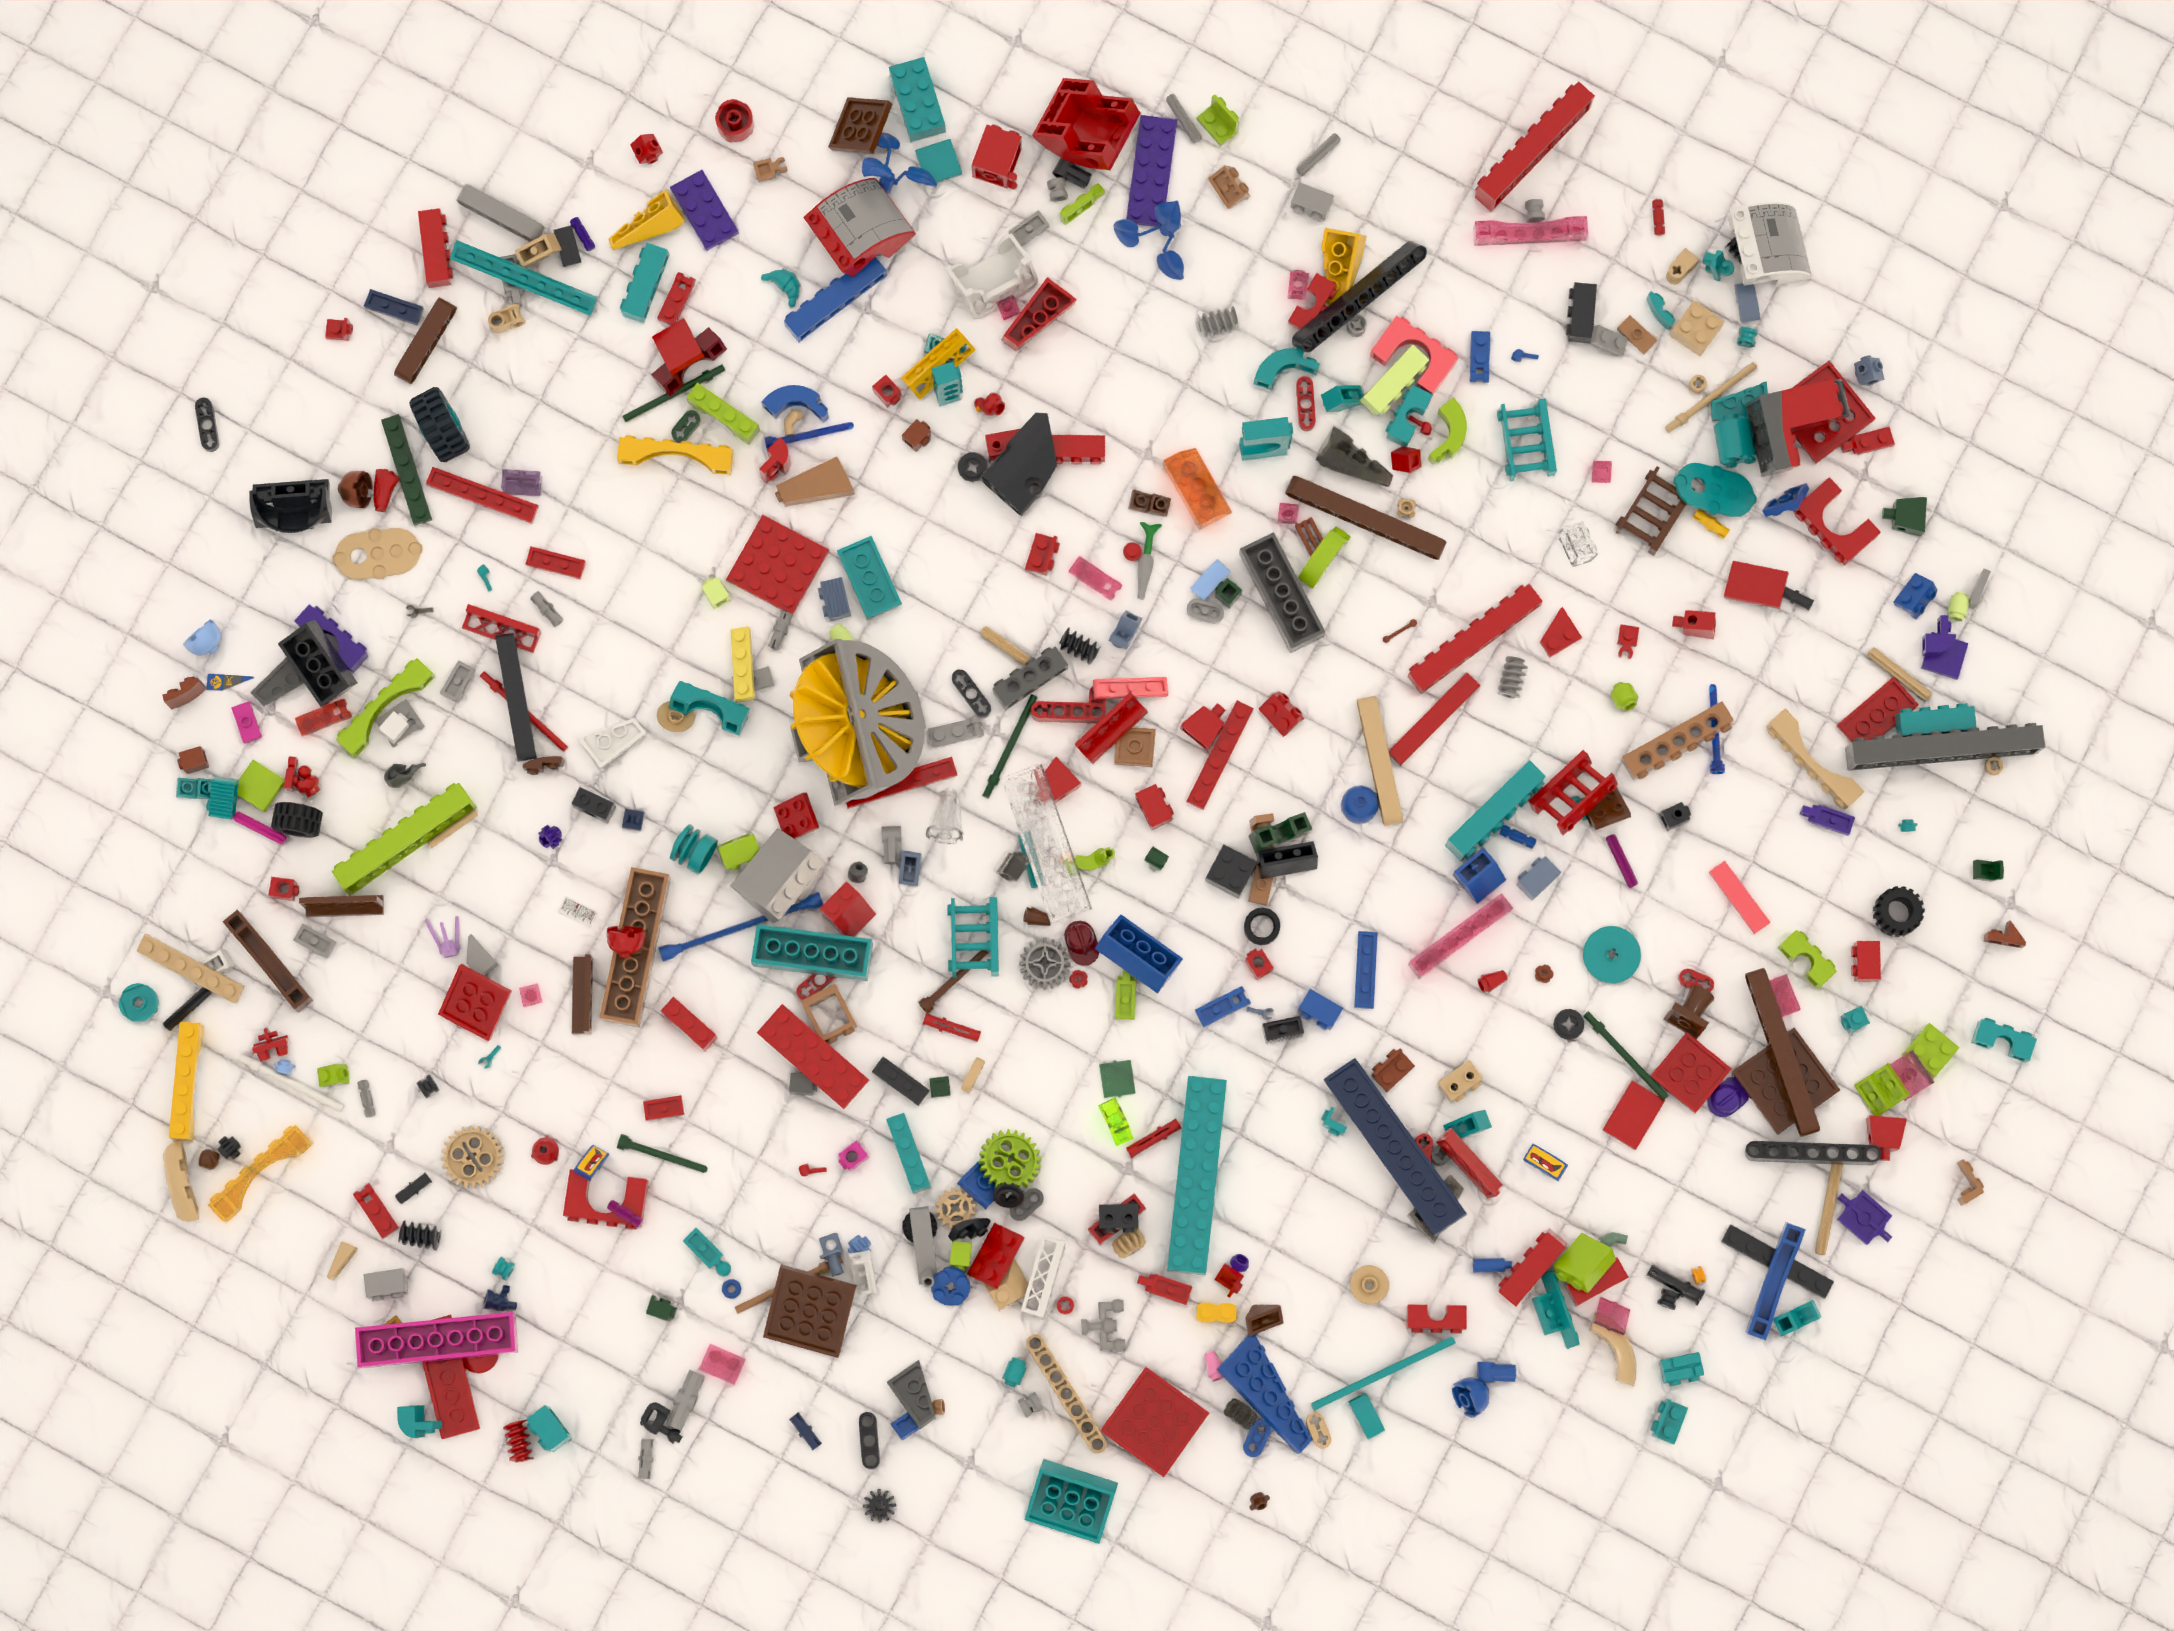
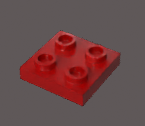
M803 792L773 807L781 831L795 840L820 828L807 792Z

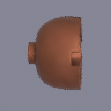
M350 471L345 474L338 484V493L342 501L353 508H366L369 505L371 497H368V490H373L370 474L365 471Z

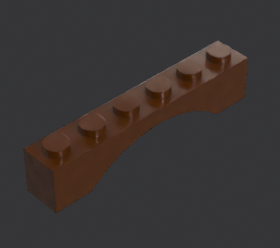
M238 909L222 921L298 1013L314 1001Z

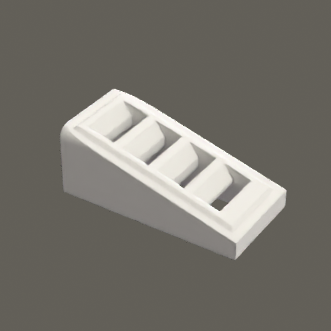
M225 949L219 950L201 961V963L220 973H224L235 966ZM212 961H215L219 969L216 970Z

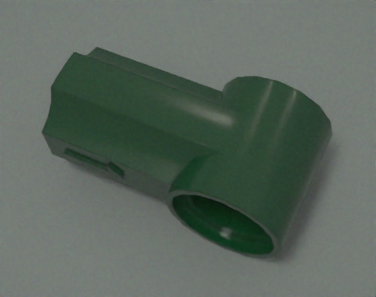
M1152 846L1144 861L1149 863V869L1152 871H1161L1169 856Z

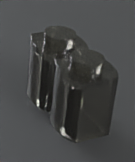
M1020 851L1018 853H1008L996 873L1009 882H1017L1029 864L1028 857Z

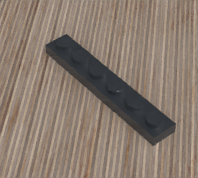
M1731 1224L1721 1240V1243L1769 1268L1775 1248ZM1795 1259L1787 1276V1279L1823 1299L1826 1298L1834 1283L1833 1280Z

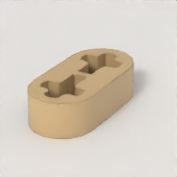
M976 1057L960 1090L968 1094L971 1092L982 1071L985 1060Z
M1317 1412L1309 1414L1306 1418V1424L1314 1444L1321 1449L1328 1447L1332 1439L1323 1416ZM1312 1416L1320 1418L1318 1422L1320 1429L1317 1430L1314 1424H1310ZM1319 1431H1321L1323 1437H1328V1440L1325 1441L1326 1445L1317 1442L1320 1438Z

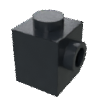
M1680 802L1661 811L1659 816L1668 832L1687 823L1690 820L1691 812L1687 805L1684 806L1683 802Z

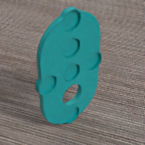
M1690 463L1681 468L1673 480L1680 498L1686 504L1708 511L1712 515L1721 514L1729 517H1741L1751 510L1757 500L1750 482L1744 476L1722 469L1718 465L1709 466L1701 463ZM1698 478L1704 483V492L1697 493L1692 489V479Z

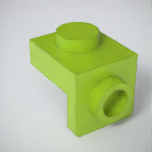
M332 1064L317 1068L319 1087L349 1084V1071L346 1064Z

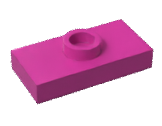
M250 701L231 707L244 744L263 738Z

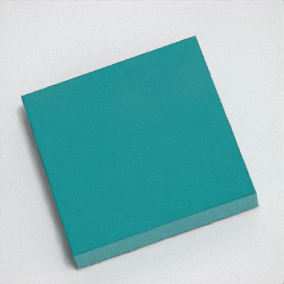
M951 139L915 150L920 167L927 170L933 176L936 183L962 175Z

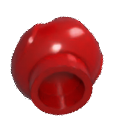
M991 392L985 399L979 397L974 401L976 412L983 411L988 416L994 414L997 416L1001 415L1005 409V403L998 393Z
M303 765L299 767L298 775L304 778V780H298L296 786L299 793L305 794L309 798L321 789L318 786V777L311 775L313 769Z

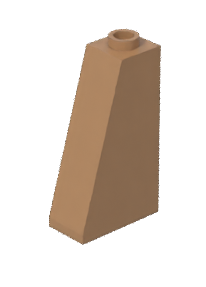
M834 457L776 485L777 492H775L779 503L783 502L785 507L855 494L854 488L838 457Z

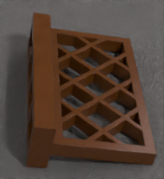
M383 895L299 898V904L306 909V917L384 915Z

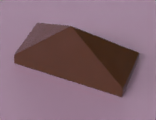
M1252 1305L1245 1317L1248 1336L1284 1323L1280 1305Z

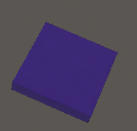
M1955 639L1954 644L1946 653L1940 656H1924L1920 669L1957 680L1969 643Z

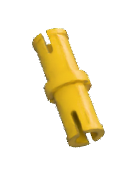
M1698 509L1692 517L1705 526L1706 530H1711L1722 539L1730 531L1729 528L1718 522L1716 517H1711L1701 509Z

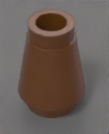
M1033 906L1031 908L1026 907L1023 922H1026L1027 925H1051L1052 915Z

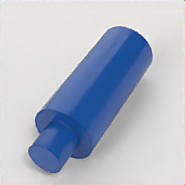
M1505 1258L1473 1259V1273L1505 1272V1269H1512V1261H1505Z

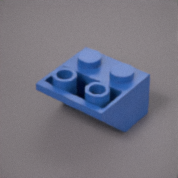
M1484 847L1455 870L1452 875L1476 904L1480 903L1507 880L1496 861Z

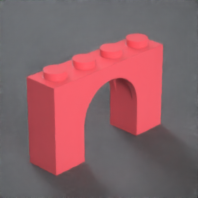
M1396 315L1372 348L1370 357L1386 366L1400 347L1409 344L1420 346L1427 352L1430 365L1417 382L1416 387L1434 395L1458 361L1457 354L1449 348L1445 349L1442 347L1437 339H1431L1426 336L1422 329L1411 326L1406 318H1400Z

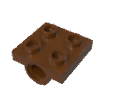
M1616 787L1614 791L1608 793L1586 814L1590 826L1598 830L1630 818L1631 812Z

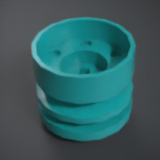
M688 824L676 838L669 858L672 861L678 859L679 865H682L688 859L687 869L699 875L712 858L716 845H718V840L708 834L704 835L700 840L701 831L699 829L694 831V826Z

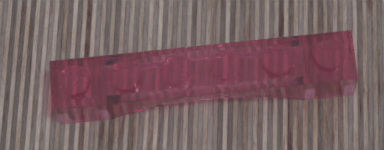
M1571 216L1538 223H1507L1495 220L1475 221L1473 226L1474 246L1586 241L1589 234L1587 216Z

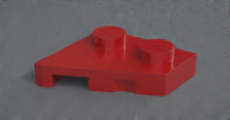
M1562 607L1539 643L1548 657L1551 658L1581 640L1582 636Z

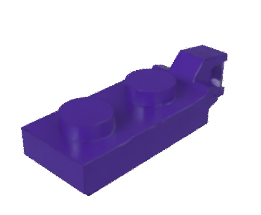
M1803 805L1799 815L1809 818L1808 822L1846 836L1850 835L1855 819L1854 816L1822 805H1813L1812 808Z

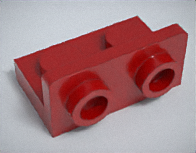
M1039 533L1035 534L1025 570L1047 576L1048 571H1052L1055 560H1052L1053 554H1057L1060 547L1058 536L1050 537Z

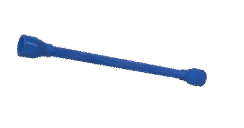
M813 893L804 900L799 901L798 904H793L785 914L799 911V909H817L821 907L823 902L820 893ZM763 915L758 918L756 917V919L753 918L744 923L742 922V924L739 923L735 926H730V928L716 931V933L704 935L702 938L693 939V941L690 940L676 945L667 944L658 947L664 962L673 959L684 950L696 947V945L699 946L708 941L710 942V940L722 938L724 935L727 936L769 920Z

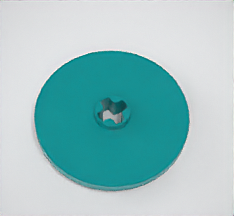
M1606 926L1593 932L1587 939L1583 948V961L1588 972L1594 978L1604 983L1615 984L1629 979L1636 972L1641 961V950L1638 941L1629 931L1617 926ZM1611 950H1614V954L1617 955V957H1614L1611 960L1609 959V955L1607 954V952H1611Z

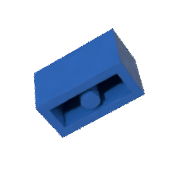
M1309 989L1297 1011L1300 1012L1299 1015L1308 1021L1310 1019L1314 1020L1319 1028L1326 1031L1327 1029H1332L1343 1007Z

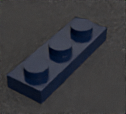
M372 289L369 290L364 303V308L416 326H418L424 310L423 306Z

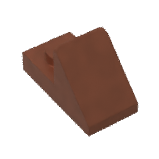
M2011 920L2006 922L2004 934H2002L2001 930L1991 929V932L1988 931L1984 935L1983 942L2021 949L2026 946L2025 939Z

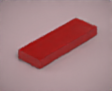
M530 546L525 564L526 566L581 580L586 561Z

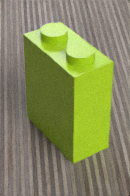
M1581 1232L1553 1266L1556 1277L1560 1281H1566L1575 1289L1588 1293L1616 1261L1611 1247Z

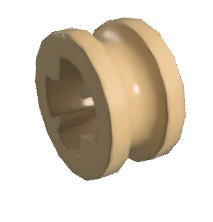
M1702 375L1693 376L1689 382V388L1694 393H1702L1707 386V380ZM1696 380L1702 382L1700 388H1696L1693 385Z
M1992 757L1985 763V771L1989 775H1997L2003 769V762L1998 757ZM1990 762L1992 764L1996 762L1998 770H1991Z

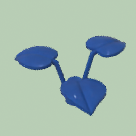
M882 132L877 146L887 148L888 150L885 164L878 159L870 157L865 158L862 162L863 177H880L879 182L888 194L891 192L893 185H897L905 175L913 182L937 187L933 176L927 170L920 167L911 166L908 168V171H903L895 179V174L892 173L888 165L891 148L899 149L900 142L891 134Z
M1178 200L1158 204L1155 208V217L1161 224L1144 232L1138 233L1137 224L1129 219H1121L1114 223L1113 227L1117 238L1127 247L1137 246L1139 244V237L1160 229V233L1163 236H1169L1163 248V253L1157 256V265L1166 276L1176 280L1184 279L1182 258L1175 251H1167L1171 240L1175 237L1174 233L1181 227V212Z

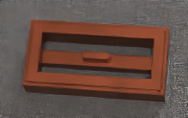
M1312 517L1299 524H1295V528L1310 557L1313 551L1301 527L1305 528L1315 550L1318 544L1307 524L1310 523L1319 542L1321 543L1323 540Z

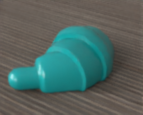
M783 268L761 275L762 281L770 280V282H774L780 290L788 295L789 307L792 308L796 305L801 284L793 272Z

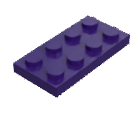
M703 169L670 186V190L706 251L739 234L738 229Z

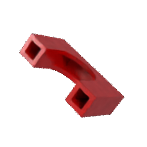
M1829 477L1810 493L1794 512L1795 517L1808 526L1809 532L1821 540L1822 546L1834 554L1835 560L1840 564L1843 563L1845 566L1874 541L1881 531L1869 518L1856 530L1847 535L1835 534L1825 526L1823 521L1824 508L1842 492L1839 486Z
M570 1169L563 1216L567 1218V1221L579 1222V1219L587 1220V1224L598 1225V1222H605L608 1227L617 1228L618 1224L625 1225V1229L637 1230L631 1222H627L616 1215V1212L601 1213L594 1210L588 1200L590 1181L574 1173L573 1169ZM628 1177L625 1198L621 1205L633 1212L635 1216L638 1215L643 1219L649 1181L642 1178Z

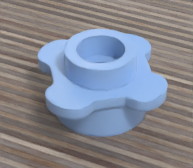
M280 1059L277 1063H274L276 1072L291 1074L292 1068H295L291 1061Z

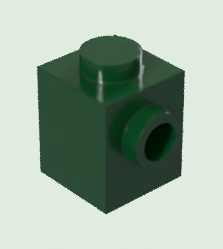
M1229 578L1225 582L1221 581L1215 588V598L1229 609L1242 595V589Z

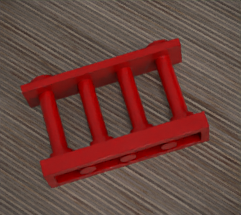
M1584 750L1528 801L1532 811L1537 815L1542 810H1545L1557 820L1558 823L1556 825L1563 836L1571 831L1577 822L1608 793L1614 791L1618 785L1613 773H1610L1605 778L1590 766L1592 761ZM1583 772L1588 773L1600 783L1592 791L1577 779ZM1571 784L1586 796L1579 803H1576L1563 792ZM1557 797L1572 808L1565 816L1549 805Z

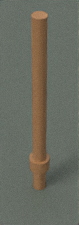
M839 1256L840 1263H844L841 1256ZM823 1261L818 1264V1267L808 1271L815 1274L823 1273L824 1275L830 1272L828 1262ZM775 1287L735 1306L737 1314L772 1298Z

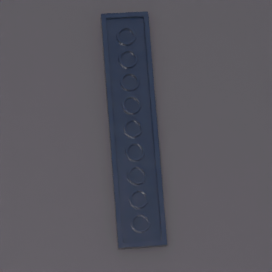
M1356 1058L1323 1079L1434 1236H1437L1467 1215L1464 1208Z

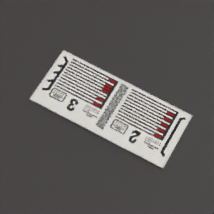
M565 897L558 910L559 913L588 927H591L598 914L597 911L568 897Z

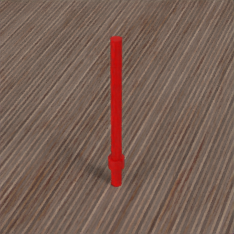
M483 671L480 677L490 686L489 688L494 693H498L506 700L505 689L502 687L503 684L498 680H494L488 673ZM528 710L530 723L560 750L565 752L569 746Z

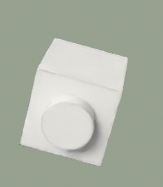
M393 711L378 728L379 733L394 744L409 728L408 719L403 714H397Z

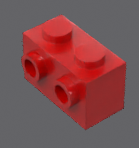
M1020 429L985 435L989 461L994 462L1005 450L1007 443Z
M1154 784L1135 793V798L1151 831L1172 821L1174 812L1171 805H1166L1164 801L1166 796L1162 787L1158 788Z
M1856 941L1854 946H1851V957H1854V965L1851 966V976L1854 977V982H1878L1881 980L1880 941Z

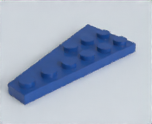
M1257 1334L1247 1335L1216 1370L1298 1455L1312 1441V1438L1303 1420L1298 1417L1293 1401L1289 1400L1285 1392L1286 1388L1273 1363L1268 1360L1264 1346L1260 1344L1256 1337Z

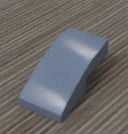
M1743 283L1734 284L1736 302L1739 306L1740 322L1760 320L1754 284L1746 286Z

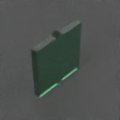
M1114 1060L1112 1063L1099 1064L1104 1098L1116 1096L1121 1098L1123 1095L1136 1094L1131 1060L1119 1062Z

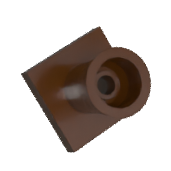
M1691 985L1683 1006L1675 1002L1663 1020L1685 1033L1688 1032L1697 1040L1709 1024L1701 1016L1715 998L1705 988Z

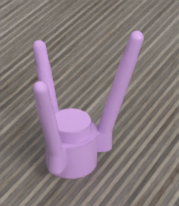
M455 916V943L453 940H448L444 923L440 922L444 939L442 945L429 920L425 919L427 927L438 946L440 955L443 954L444 958L458 955V950L461 949L459 943V916Z

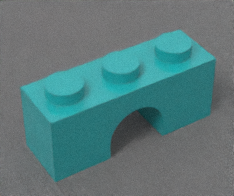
M1412 385L1410 390L1406 389L1402 397L1404 400L1402 406L1398 405L1393 414L1396 416L1394 422L1390 421L1385 430L1387 432L1386 439L1400 446L1407 447L1416 427L1407 422L1406 416L1409 413H1418L1423 416L1433 394Z
M1984 1018L1977 1022L1971 1043L1991 1049L1997 1038H2003L2010 1046L2008 1057L2025 1063L2030 1061L2037 1038L2032 1037L2033 1034L2026 1031H2021V1033L2014 1031V1027L2003 1024L2001 1026L1995 1024L1996 1021L1990 1018Z

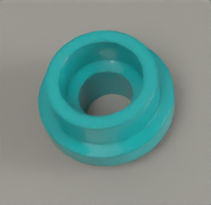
M1903 819L1902 823L1898 824L1901 832L1916 831V826H1918V823H1914V819Z

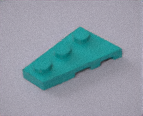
M1767 381L1712 401V421H1720L1729 414H1738L1748 418L1745 403L1759 395L1768 394Z

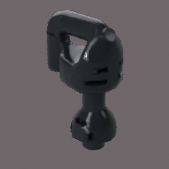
M657 1402L650 1403L641 1416V1426L654 1435L661 1432L667 1436L668 1441L672 1444L675 1441L680 1443L683 1438L680 1435V1430L670 1429L663 1425L671 1412L670 1409ZM656 1410L657 1415L655 1420H649L653 1411Z

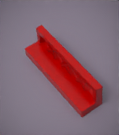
M467 604L465 610L467 615L462 629L496 640L495 636L503 635L504 632L513 630L517 636L515 641L519 640L520 644L516 643V647L534 653L542 633L540 628ZM471 616L478 618L481 625L475 628L468 626ZM492 623L496 624L499 631L493 634L488 633L485 626ZM526 636L534 638L531 647L523 645L521 639Z
M1130 692L1074 745L1094 764L1136 725L1148 711Z
M1452 1128L1447 1129L1436 1143L1487 1199L1497 1197L1500 1193L1498 1189L1503 1184Z

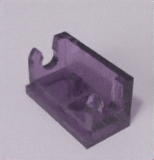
M502 469V492L510 495L541 496L542 474L540 471Z

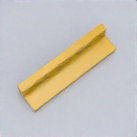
M956 328L907 371L901 379L920 400L933 389L931 368L945 364L949 358H953L954 365L957 367L976 349ZM966 344L969 347L963 353H959L963 345ZM921 383H925L924 388L920 392L915 389Z

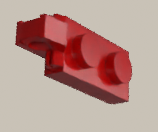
M1889 426L1854 435L1849 439V442L1842 443L1840 447L1842 453L1853 451L1854 454L1861 455L1892 447L1895 445Z
M1150 1274L1149 1278L1139 1275L1137 1280L1138 1284L1146 1286L1145 1291L1150 1294L1187 1305L1192 1286L1157 1274Z

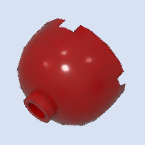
M611 926L607 928V944L613 952L619 953V957L628 958L631 954L637 953L642 949L646 931L633 926H624V928L618 929V926Z

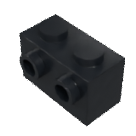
M1138 1204L1099 1205V1230H1103V1233H1115V1230H1123V1233H1134L1135 1229L1139 1228Z

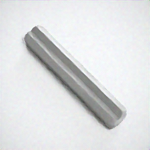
M1170 94L1167 96L1166 101L1192 142L1197 143L1202 139L1201 134L1176 95Z
M1333 133L1297 166L1296 171L1301 176L1305 175L1340 143L1341 138L1336 133Z

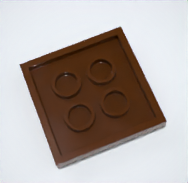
M847 97L828 148L832 151L874 154L893 104L889 100Z

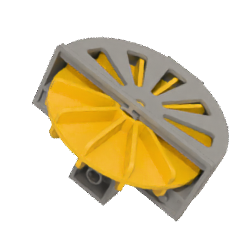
M835 639L800 658L799 663L802 673L799 676L795 689L790 692V698L793 699V716L795 721L790 725L798 762L814 761L826 772L834 806L842 805L850 800L873 796L906 778L913 771L921 756L926 724L918 692H915L902 669L879 649L853 640Z

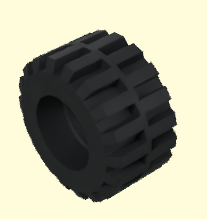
M279 802L274 807L271 828L292 836L317 837L320 832L323 812L315 807L304 804Z
M1895 886L1892 889H1887L1876 899L1875 906L1873 907L1875 913L1873 914V919L1877 921L1875 923L1876 926H1880L1882 932H1888L1887 935H1895V937L1906 936L1914 931L1921 924L1920 922L1923 920V913L1925 912V908H1922L1923 900H1919L1920 895L1918 893L1915 895L1913 889L1907 890L1905 886L1900 888ZM1898 901L1907 907L1909 915L1906 921L1899 922L1891 917L1889 914V904L1891 902Z

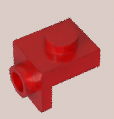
M1224 1263L1214 1280L1230 1290L1227 1295L1230 1298L1233 1293L1238 1294L1243 1284L1240 1282L1244 1275Z

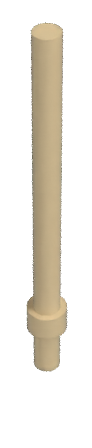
M1752 362L1685 413L1681 412L1675 417L1674 421L1665 427V430L1670 433L1678 426H1683L1690 417L1757 369V365Z

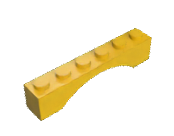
M631 435L619 438L617 453L619 464L638 466L654 457L679 455L698 461L714 474L731 475L734 452L727 445H719L718 447H713L708 443L693 445L689 441L673 443L674 441L670 439L655 441L654 438L644 437L643 439H636L635 436Z
M180 1022L169 1128V1138L176 1141H193L195 1078L204 1027L200 1023Z

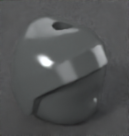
M860 861L854 862L848 869V879L854 883L864 882L868 874V868Z

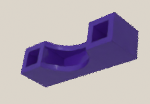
M309 604L294 622L301 627L307 622L316 620L325 634H330L337 639L339 644L338 654L348 669L354 673L369 657L365 652L367 648L360 642L357 644L351 640L353 636L345 629L343 632L337 628L339 624L331 617L326 619L323 616L324 611L318 606L312 607Z

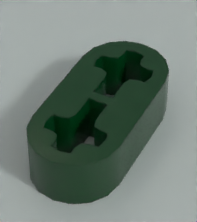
M687 411L673 427L671 435L675 442L687 441L698 428L701 419L696 411ZM695 416L696 422H690V424L687 426L689 422L688 417ZM685 428L683 431L684 437L679 436L677 438L676 432H681Z

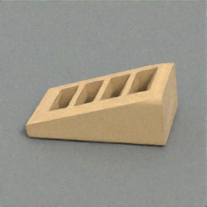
M342 1241L327 1278L334 1281L357 1252L358 1248Z

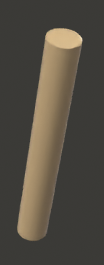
M473 809L427 842L428 845L433 848L477 817L478 813L476 810Z

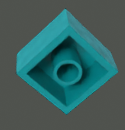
M544 1405L526 1419L528 1421L527 1428L533 1435L539 1436L540 1440L538 1443L546 1451L555 1452L573 1438L550 1406Z

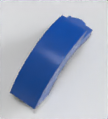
M787 385L772 391L761 401L762 407L775 419L792 406L806 407L823 423L829 418L828 408L821 402L818 404L821 400L820 395L805 386Z

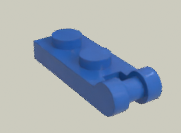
M1471 331L1469 381L1489 383L1490 332ZM1476 369L1483 370V373H1476Z
M1243 986L1195 1009V1013L1203 1028L1251 1004L1249 998H1246ZM1236 996L1238 997V999H1239V1001H1240V1002L1237 1003V1004H1235L1234 1001H1233V999H1232V998H1234V997H1236Z

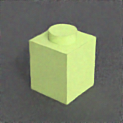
M718 577L707 579L703 583L704 585L701 586L714 610L730 601V597Z

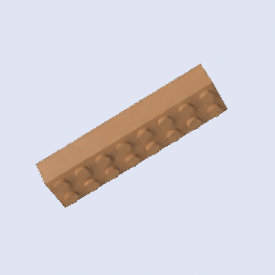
M631 867L618 929L624 928V926L644 929L643 931H646L645 942L640 951L631 954L628 958L619 957V953L613 952L599 1017L602 1021L640 1028L671 880L669 874Z

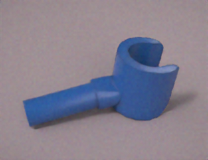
M1516 349L1511 356V360L1521 362L1522 357L1538 359L1539 355L1525 353L1521 349Z

